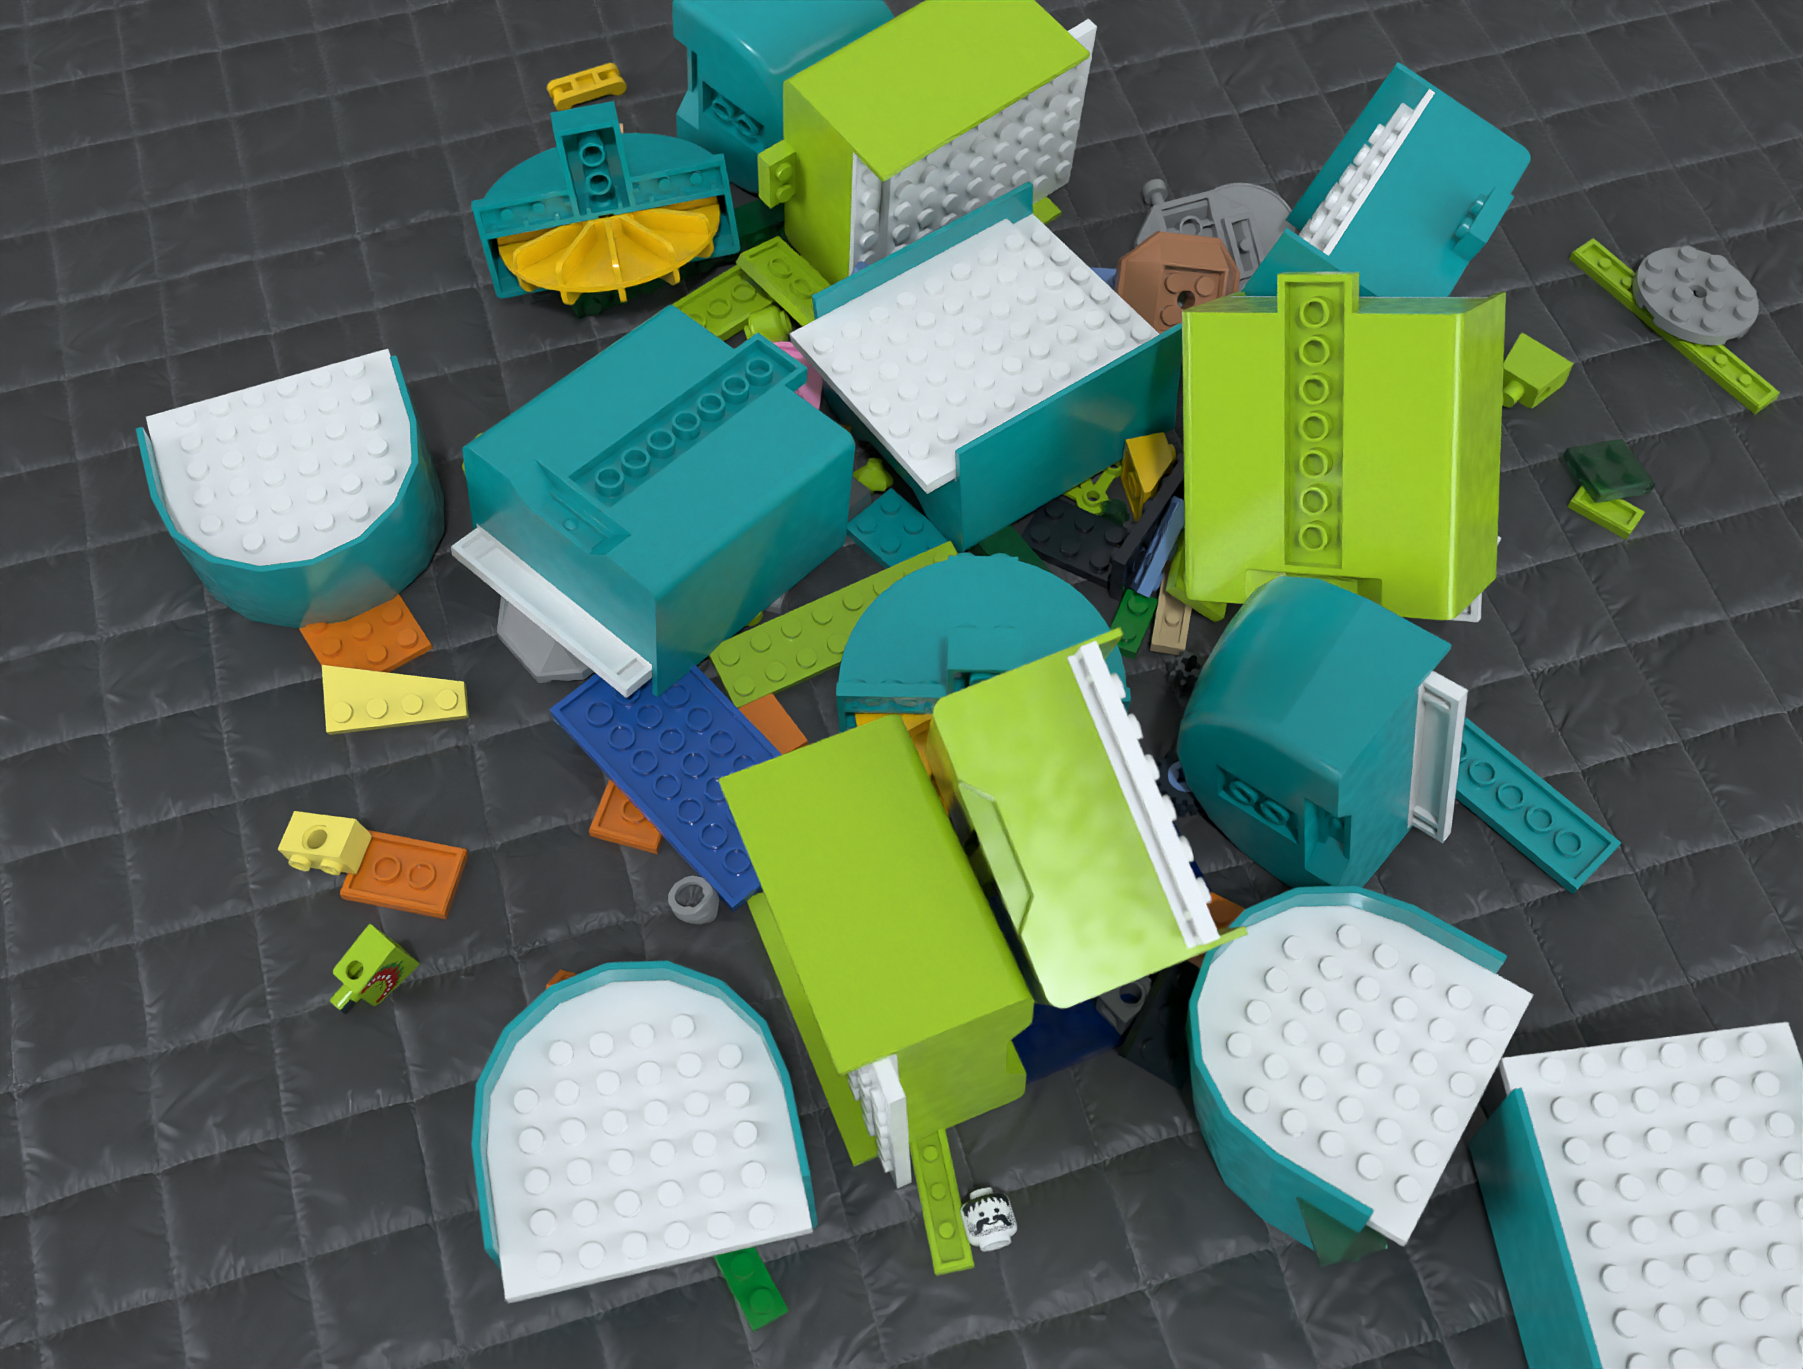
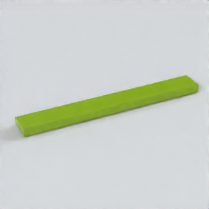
M1594 238L1571 253L1569 260L1754 415L1777 399L1780 392L1725 346L1689 342L1671 335L1652 321L1655 317L1646 307L1640 309L1635 300L1632 289L1635 272Z
M942 1128L935 1134L909 1143L935 1276L975 1268L970 1243L960 1215L962 1205L946 1130Z

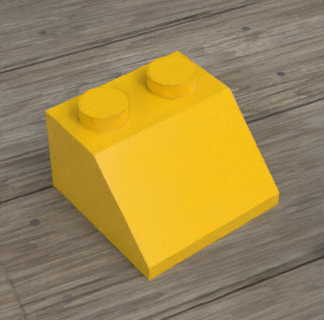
M1164 432L1125 440L1120 480L1133 518L1137 522L1142 516V509L1147 499L1156 496L1162 477L1166 473L1171 474L1172 464L1176 460L1173 444H1168Z

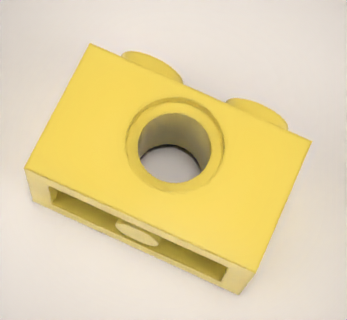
M294 811L277 850L289 860L288 864L301 871H309L310 868H315L336 876L340 875L341 872L357 874L372 835L353 818Z

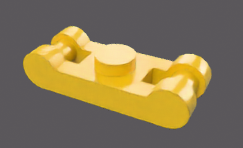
M607 63L555 79L547 85L548 93L554 99L553 103L557 111L571 109L572 105L607 94L621 95L627 89L626 83L620 77V72L614 63Z

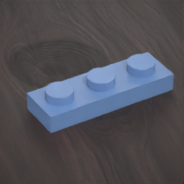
M1173 496L1170 500L1159 527L1130 587L1144 596L1150 597L1152 591H1156L1163 580V573L1161 571L1166 561H1170L1176 553L1178 547L1176 540L1181 529L1185 530L1184 500Z

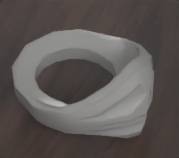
M689 876L674 884L668 895V904L678 919L686 923L705 924L714 921L717 917L719 897L713 887L702 877ZM689 885L700 886L704 894L702 901L695 907H683L677 903L679 892Z

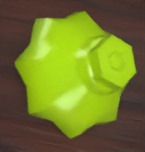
M869 458L866 465L860 467L852 475L871 490V494H874V491H885L886 488L891 487L893 484V478L883 467L882 460L878 458Z

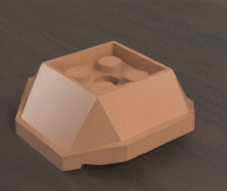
M1156 231L1131 252L1118 259L1114 291L1150 326L1161 334L1179 323L1182 324V310L1238 292L1241 273L1221 238ZM1184 291L1186 302L1182 307H1179L1177 298Z

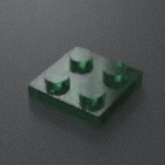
M1623 439L1569 447L1563 455V459L1594 503L1649 494L1655 486L1654 481Z

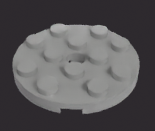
M1691 246L1665 248L1651 253L1641 262L1632 282L1633 294L1640 309L1646 307L1655 317L1652 321L1671 335L1697 344L1722 345L1729 339L1736 337L1740 339L1751 328L1759 311L1757 292L1742 273L1730 265L1725 257L1696 250ZM1694 290L1696 291L1695 294H1696L1698 297H1696V296L1693 295V291H1694Z

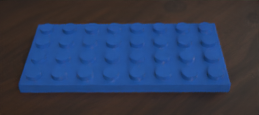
M695 664L686 675L676 681L658 698L652 694V678L626 698L598 674H595L549 709L551 716L691 868L713 887L718 897L732 912H735L762 889L718 779L782 754Z

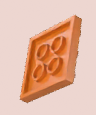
M399 594L392 600L347 621L329 624L327 622L307 624L306 627L299 628L321 666L328 665L389 673L433 649L432 644Z

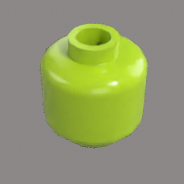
M769 306L750 313L748 318L749 325L744 326L747 340L756 333H760L771 342H788L789 335L793 332L787 312L785 310L781 311L776 306Z

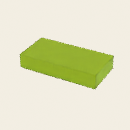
M1587 479L1568 505V508L1625 540L1630 536L1645 511Z

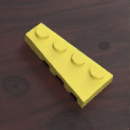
M322 665L326 732L329 735L469 718L466 684L462 681Z

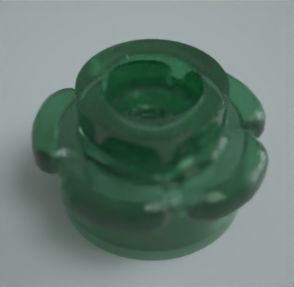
M1111 499L1101 503L1100 517L1120 526H1123L1124 522L1130 520V513L1127 512V505L1123 501Z

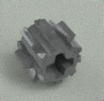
M1182 650L1176 660L1170 659L1168 669L1171 672L1169 673L1168 683H1172L1173 687L1176 686L1179 689V693H1184L1185 691L1192 694L1206 662L1205 657L1199 656L1198 651L1192 653L1188 652V650Z

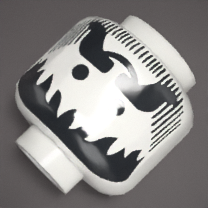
M982 1188L970 1193L971 1200L966 1202L960 1210L966 1236L970 1244L980 1246L981 1251H992L1010 1244V1237L1016 1232L1017 1223L1009 1198L1005 1194L993 1193L992 1188Z

